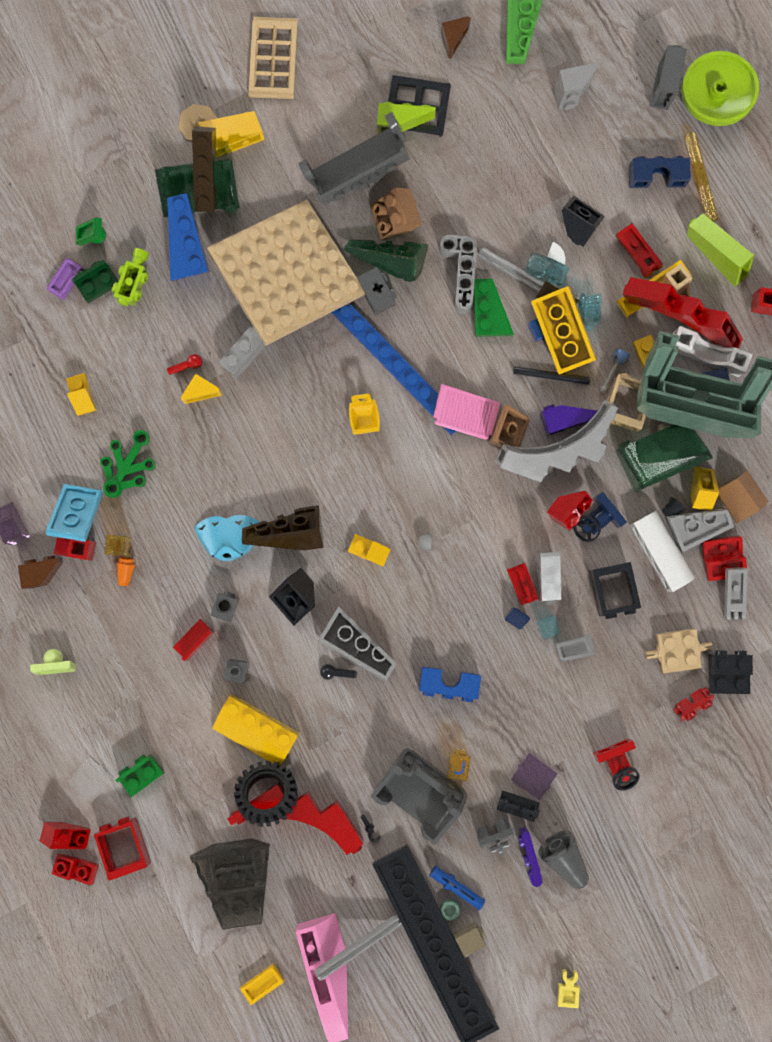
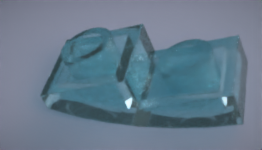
M531 253L525 270L539 279L545 277L561 286L565 282L569 267L547 256Z

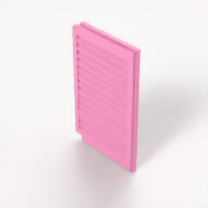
M441 384L433 418L436 419V425L488 440L489 435L492 436L500 402Z

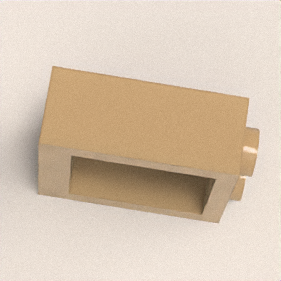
M627 373L618 374L614 378L608 401L614 402L619 384L638 390L641 379H633L632 375ZM639 411L637 419H633L617 413L615 419L610 424L639 432L642 430L646 415Z

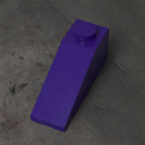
M552 404L543 408L544 411L540 413L546 435L549 436L588 423L598 410L563 405L555 407Z

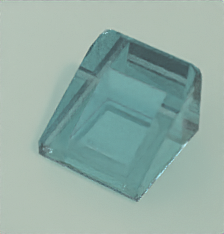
M554 614L535 621L542 640L561 633Z

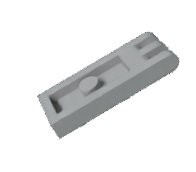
M745 567L725 568V620H730L731 612L733 620H738V612H740V619H746L748 569Z

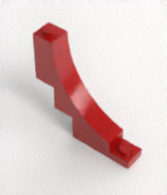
M630 277L628 283L624 286L622 295L629 304L645 307L672 317L693 328L713 344L721 345L725 348L735 347L739 349L743 338L727 312L705 308L700 298L679 295L671 284Z
M278 782L251 800L250 804L258 809H270L281 801L284 795V788ZM307 791L296 799L297 805L292 807V814H286L287 820L306 823L327 834L341 847L346 855L350 853L355 854L362 849L361 845H363L364 839L338 800L321 811L310 792ZM236 810L227 818L231 826L236 822L239 825L245 821L239 810Z

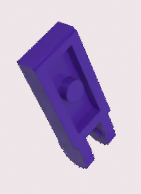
M526 827L519 829L520 835L517 838L520 847H524L526 852L523 855L525 866H530L527 872L529 880L537 888L542 885L543 879L530 833Z

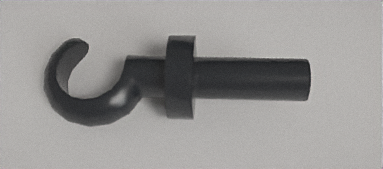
M364 814L361 815L360 818L366 826L364 829L366 832H369V840L377 842L380 836L377 839L371 838V835L375 832L373 830V823L370 824Z

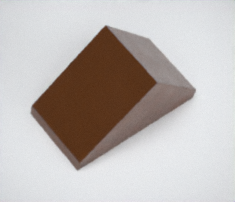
M467 16L442 23L441 35L448 58L451 59L469 30L470 17Z

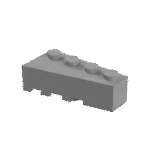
M338 606L318 642L386 682L396 663Z

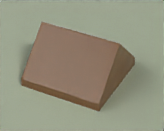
M505 404L499 415L489 445L499 449L502 448L503 444L520 447L530 418Z
M747 470L718 489L719 499L736 523L757 513L769 502Z

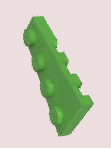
M507 0L506 64H525L542 0Z

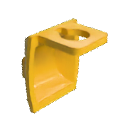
M370 394L351 396L352 403L349 404V420L353 435L380 431V416L375 399L372 400Z

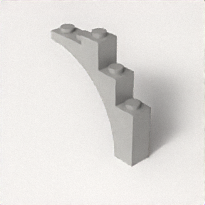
M604 400L597 413L585 426L566 439L548 446L522 448L503 444L495 461L502 469L538 482H542L543 478L548 474L549 465L570 473L572 467L577 463L578 455L599 463L600 459L605 455L607 447L602 439L607 435L608 427L611 421L615 419L618 407L611 401Z

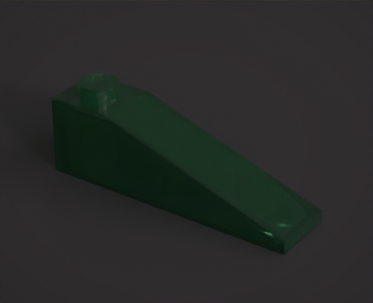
M350 239L344 246V251L407 282L416 281L420 276L428 250L427 244L404 241V245L392 244V241L376 244L374 240Z

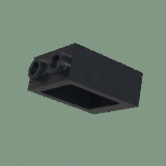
M631 562L589 571L599 616L611 619L617 617V613L624 612L625 615L634 614L636 609L641 608ZM625 571L633 604L607 610L599 577Z

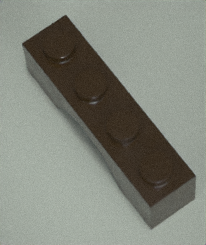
M196 126L192 130L195 211L214 212L218 207L217 187L214 177L216 128Z

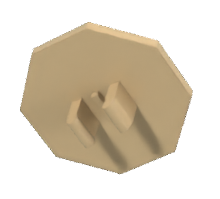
M192 104L181 112L178 128L188 141H192V130L196 126L199 127L198 122L217 119L209 106Z

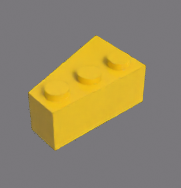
M255 111L198 122L199 127L216 128L215 158L265 140Z

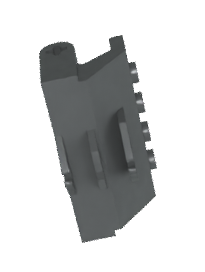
M393 112L385 115L390 128L312 170L306 159L299 162V167L304 177L318 190L316 195L323 205L344 198L345 194L350 191L370 188L369 184H377L386 172H393L397 169V166L410 160L404 144L407 139Z

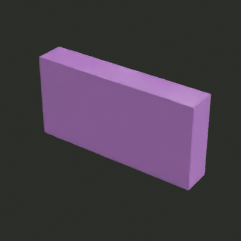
M66 257L46 289L64 300L74 286L71 279L78 272L83 271L84 268Z

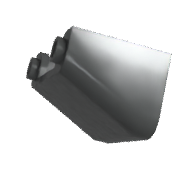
M406 748L397 757L370 797L380 805H388L390 801L398 805L422 823V836L435 845L462 814L467 800V793L464 788L413 750Z

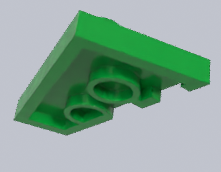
M493 278L474 279L475 337L514 335Z

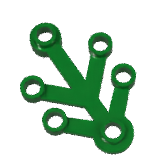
M138 430L134 433L133 440L135 443L125 460L121 451L123 449L122 443L118 440H113L110 443V449L114 453L118 473L114 478L111 469L113 460L111 458L103 457L100 460V465L104 469L107 480L103 486L104 494L107 497L117 498L125 489L135 486L144 487L146 485V479L141 475H137L132 480L122 482L128 474L142 470L152 471L156 467L155 461L150 458L144 460V462L132 465L142 446H146L150 441V436L146 431ZM141 436L146 437L144 442H140ZM115 443H119L118 449L113 448ZM108 459L109 465L104 466V461ZM149 461L153 463L151 468L146 466ZM142 478L143 483L138 485L137 480ZM113 485L117 488L115 492H111Z

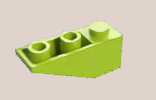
M392 102L379 103L377 134L390 128L385 118V115L393 112L404 132L435 119L436 107L426 104L414 106L410 103L402 105L393 104Z

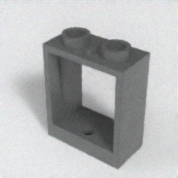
M678 45L667 46L658 64L650 107L664 110L669 109L678 93L687 49L681 48Z

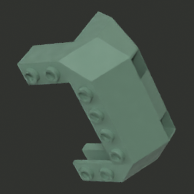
M659 331L645 362L638 389L636 409L650 419L725 438H754L760 435L761 404L772 388V359L758 356L741 384L671 366L678 353V346L676 344L679 336Z

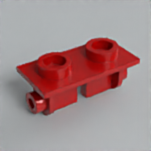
M525 563L507 569L520 605L539 599Z
M706 687L703 689L699 688L690 695L694 702L690 703L686 697L675 705L673 710L676 715L681 714L680 722L685 719L690 721L697 715V711L700 709L706 710L713 705L714 695L709 697L710 692Z

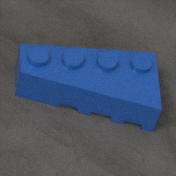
M185 193L167 198L170 280L175 281L210 272L189 195Z

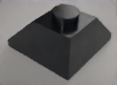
M575 196L562 209L567 236L574 244L584 247L605 216Z
M302 568L286 578L269 596L293 626L315 607L314 582Z

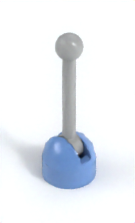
M616 348L613 354L615 364L604 385L600 387L601 393L607 392V386L618 365L626 363L629 359L630 354L626 351Z

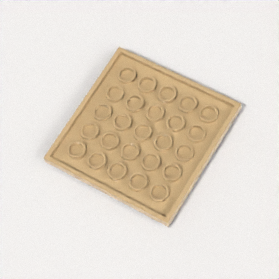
M308 200L207 247L208 254L265 346L365 295L357 277Z

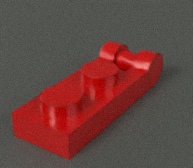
M633 223L616 234L615 237L639 267L645 278L652 275L654 270H659L663 267L660 259ZM647 259L650 260V262H651L650 265H647V264H646L645 261H646Z

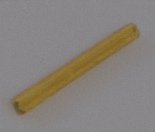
M690 132L686 134L685 140L705 215L713 222H716L719 217L697 135L695 132Z

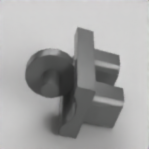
M505 819L495 823L498 830L497 834L491 835L488 826L478 829L480 838L478 842L481 848L496 843L495 846L489 847L491 853L499 851L500 856L504 855L503 849L510 847L508 841L500 843V841L514 837L513 829L509 828Z

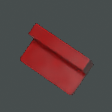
M199 619L173 648L182 656L181 659L184 662L188 661L215 632L202 619Z

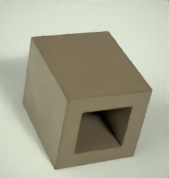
M475 922L454 933L455 940L464 957L486 946L484 939L487 936L482 926L478 928Z

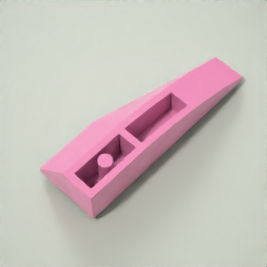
M336 913L299 923L296 928V935L306 973L328 1042H339L348 1039L347 963L322 981L318 980L314 972L315 969L345 949Z

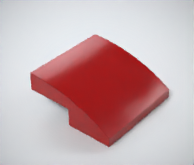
M740 535L709 539L702 542L703 559L708 581L725 579V568L745 567L747 569L746 557L743 556V540Z

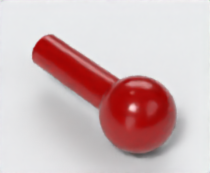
M191 354L186 361L168 367L167 372L169 375H172L187 368L198 369L202 365V358L198 354Z

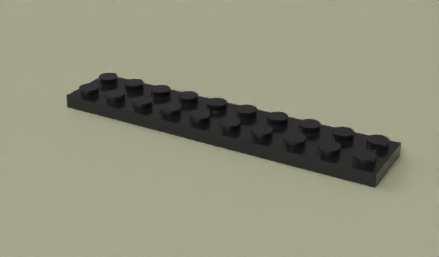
M408 844L372 862L460 1042H476L499 1030V1026Z

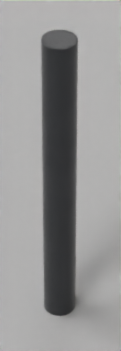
M514 366L513 374L587 385L590 383V377L565 373L558 374V372Z

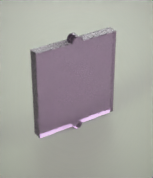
M529 753L522 764L518 765L519 768L511 780L540 800L545 791L550 789V784L558 773Z

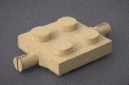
M695 628L656 634V650L645 651L646 660L657 658L660 662L661 673L702 668L701 651L712 650L713 648L711 647V642L699 643L697 629Z

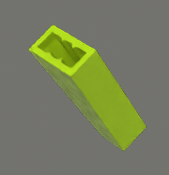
M703 213L698 218L695 217L690 221L687 236L727 280L736 287L749 275L754 254Z

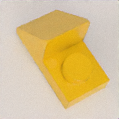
M82 373L66 378L70 391L67 393V396L76 414L80 416L97 411L87 375Z
M355 534L348 552L384 567L391 549Z

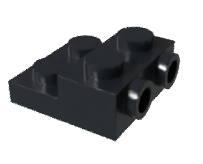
M715 650V654H708L710 694H750V675H753V655H748L747 651H735V654H727L725 650Z

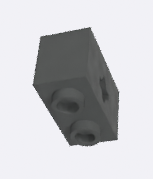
M378 267L357 277L365 292L364 296L375 316L395 306V298L397 296L393 288L387 286V277L383 271H379ZM375 288L381 290V293L375 291Z

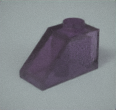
M13 502L0 508V536L4 544L14 545L30 536Z

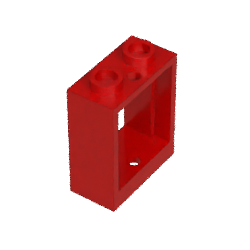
M129 816L119 819L118 824L113 826L110 823L99 827V831L94 834L109 881L144 869L151 863L136 817L132 819ZM130 826L140 858L116 867L106 835Z

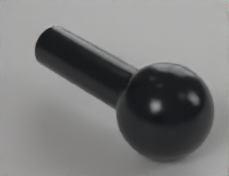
M326 664L321 667L320 675L325 680H330L333 677L356 678L357 671L335 669L332 665Z

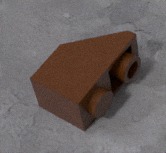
M53 555L43 557L44 561L36 562V559L24 561L23 565H18L21 589L47 586L62 565L63 560Z

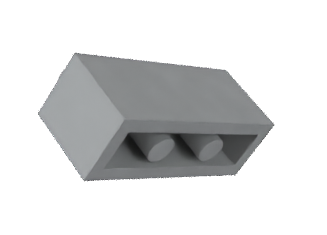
M253 325L246 330L219 361L221 367L236 380L265 348Z

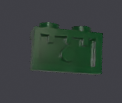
M105 260L94 262L89 269L78 272L71 279L88 304L112 290L114 283L119 282Z

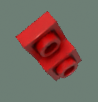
M57 854L51 874L66 880L74 879L90 886L94 884L99 864L73 856Z

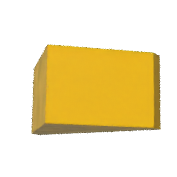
M195 374L182 394L181 399L185 404L222 396V391L217 386Z

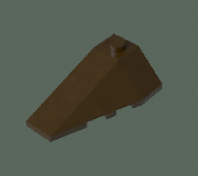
M319 505L298 508L294 510L293 514L285 517L283 514L277 516V519L274 521H262L242 528V544L294 550L324 548Z

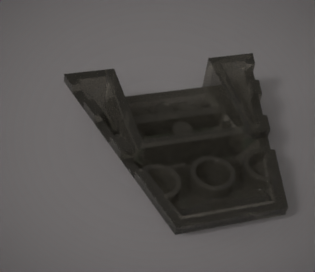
M252 838L217 843L190 855V859L197 869L198 877L202 880L205 887L206 895L211 900L212 908L222 930L262 924L270 850L269 843Z

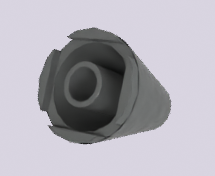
M560 831L545 840L547 844L544 848L542 845L539 848L538 854L540 858L571 887L575 889L584 888L588 883L589 875L572 832L569 831L568 834L565 831Z

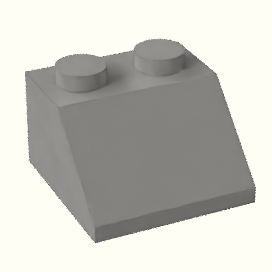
M597 63L559 71L554 86L558 110H570L578 105L592 83L598 68Z

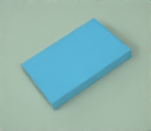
M64 484L45 531L46 535L86 542L103 495L102 490Z

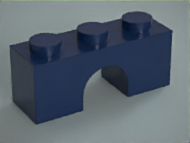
M639 156L633 158L629 165V188H648L653 181L654 173L662 174L666 178L667 188L686 187L691 180L690 158H684L683 156H675L673 158H665L664 156L646 158Z

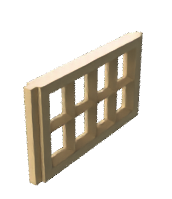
M253 17L249 97L294 99L298 19ZM259 28L273 29V40H259ZM277 29H291L290 41L276 40ZM258 44H272V56L258 55ZM276 44L290 45L289 57L275 56ZM257 60H271V71H257ZM275 60L289 61V72H275ZM257 75L271 76L270 87H256ZM274 76H288V88L274 87Z

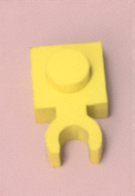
M563 969L562 978L564 984L558 983L557 1005L558 1007L579 1008L580 987L579 985H574L578 980V974L576 970H573V976L568 978L566 969Z

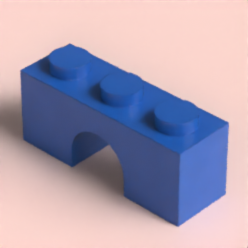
M422 666L419 691L423 692L422 695L434 697V693L442 694V698L454 699V696L462 697L461 701L473 702V699L479 698L481 675L460 672L457 684L447 686L441 679L442 669Z

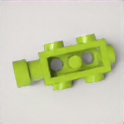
M134 248L132 262L126 260L125 265L122 264L120 266L119 282H115L112 287V293H114L117 303L126 307L128 305L135 306L136 302L140 301L142 286L148 280V271L143 264L147 261L149 253L140 248Z

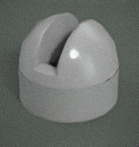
M426 534L419 538L418 543L422 549L431 550L432 535Z

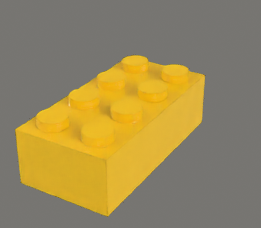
M570 285L531 301L558 374L597 359Z

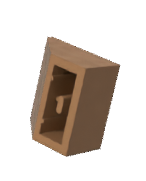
M396 187L370 205L381 240L408 234L422 225L411 189Z

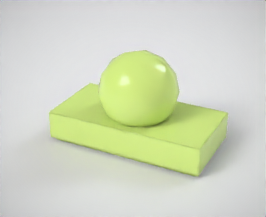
M57 649L48 650L44 654L43 664L30 665V672L36 675L76 671V664L71 661H63V655Z

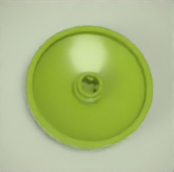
M714 51L698 57L689 66L682 81L681 95L685 107L696 119L712 126H727L742 120L752 110L759 95V80L754 68L743 57L732 52Z

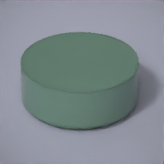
M446 899L441 903L440 911L445 920L453 921L458 918L460 907L456 900Z

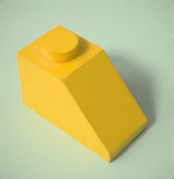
M695 466L690 495L692 508L712 511L719 495L714 469Z

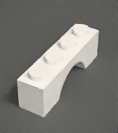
M679 326L673 332L674 335L679 336L676 344L678 346V354L716 369L727 368L728 373L736 377L746 373L753 354L735 347L725 348L710 344L700 338L697 332Z

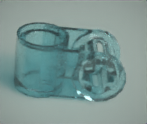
M597 293V295L580 294V314L587 331H593L601 320V293ZM586 318H593L595 323H589Z

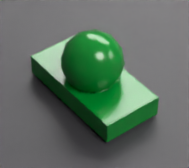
M95 217L76 226V245L83 246L90 242L95 244L103 243L107 235L102 227V219Z

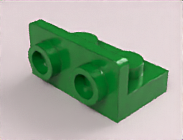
M143 754L134 761L136 765L131 769L127 766L118 772L120 777L115 779V781L122 784L130 797H133L165 773L152 754L147 757Z

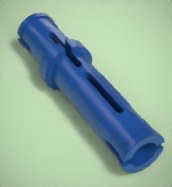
M437 865L433 867L429 876L442 884L445 890L449 889L477 908V910L483 907L485 903L484 898L456 880L453 874H447ZM460 889L463 890L464 892H466V893H467L468 895H470L472 898H470L469 896H467L466 894H464L463 892H461Z

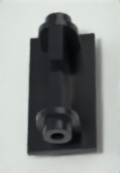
M502 790L497 810L534 822L535 818L539 816L540 810L538 808L540 802Z

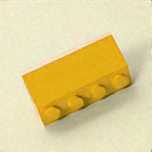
M234 694L228 697L212 728L263 759L270 761L272 764H274V761L278 762L280 767L300 734Z

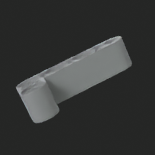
M446 235L441 239L439 250L440 254L445 258L458 259L454 306L456 312L463 315L469 313L473 303L477 244L475 239L470 236ZM451 244L453 248L448 250L444 248V245ZM469 245L472 250L466 251L463 249V246ZM467 263L471 268L466 270L461 265ZM467 282L470 287L463 288L460 283ZM463 296H466V298H465V304H466V306H462V303H461Z

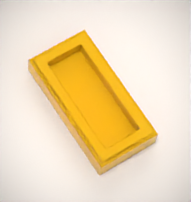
M273 963L243 984L240 990L249 1004L253 1005L284 983L285 979Z

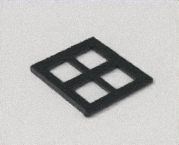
M392 75L388 102L400 105L410 103L414 106L425 105L422 103L424 89L442 91L440 106L430 105L431 107H436L435 111L439 112L437 126L420 124L407 130L439 135L441 137L444 132L451 84ZM399 85L417 87L414 102L397 99Z

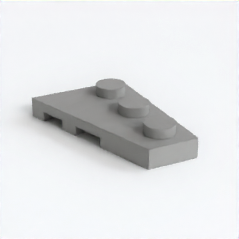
M725 508L666 517L681 552L734 527L729 511Z

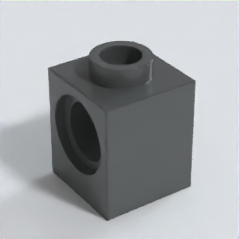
M224 591L223 594L218 593L210 616L232 622L239 599L234 598L235 594ZM224 600L230 603L228 611L221 609V603Z
M235 659L227 660L224 680L246 682L250 662Z

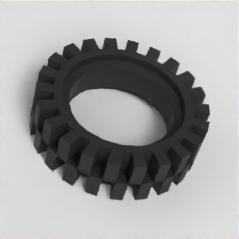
M260 761L257 762L258 767L255 768L252 764L249 766V772L245 769L242 772L244 776L238 777L239 784L235 783L234 788L236 792H234V797L238 810L246 821L249 819L251 824L254 825L256 822L260 827H263V823H266V826L269 827L271 822H275L277 825L280 823V818L286 820V814H292V807L297 805L298 788L294 776H292L289 769H286L285 765L282 764L280 767L279 763L275 761L273 765H271L270 761H266V765H263ZM264 778L277 779L284 786L283 798L276 806L270 809L255 808L248 800L251 787L257 781Z

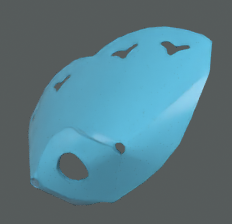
M234 515L227 519L213 516L199 522L195 526V531L203 547L211 556L214 555V558L221 561H232L244 556L253 547V545L242 544V528L251 526L250 522L254 525L259 523V521L245 515ZM212 522H213V523L219 522V524H217L215 527H214V525L211 524V523H212ZM229 553L231 557H223V554Z

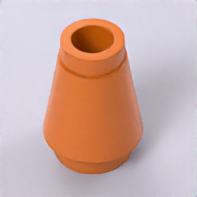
M118 558L116 562L117 585L129 586L136 565L134 558Z

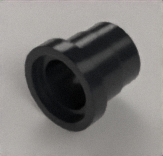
M671 497L668 504L661 510L666 516L679 515L681 512L684 513L686 509L674 497Z

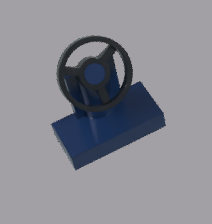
M603 492L593 498L598 507L588 515L581 516L580 519H582L583 523L578 522L574 526L575 535L582 541L591 542L596 540L601 533V529L610 522L616 528H620L627 523ZM577 526L582 527V531L587 534L588 539L578 533ZM591 533L593 535L597 533V536L591 539Z

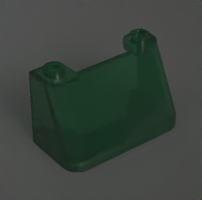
M234 158L215 160L214 177L218 195V207L216 210H225L226 213L237 212V208H240ZM193 163L155 169L163 217H168L167 198L185 193L190 197L193 212H200L195 211Z
M674 424L633 443L630 440L619 444L620 448L615 451L634 493L713 458L710 450L696 430Z

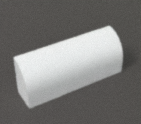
M657 510L630 524L632 531L667 592H674L695 579Z

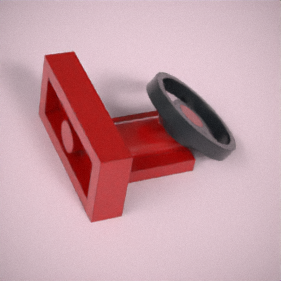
M629 738L593 753L597 762L607 761L613 776L612 783L617 790L621 791L633 788L640 779L638 771L630 766L625 754L636 749L634 741ZM630 780H634L629 785L620 786L622 783H627Z

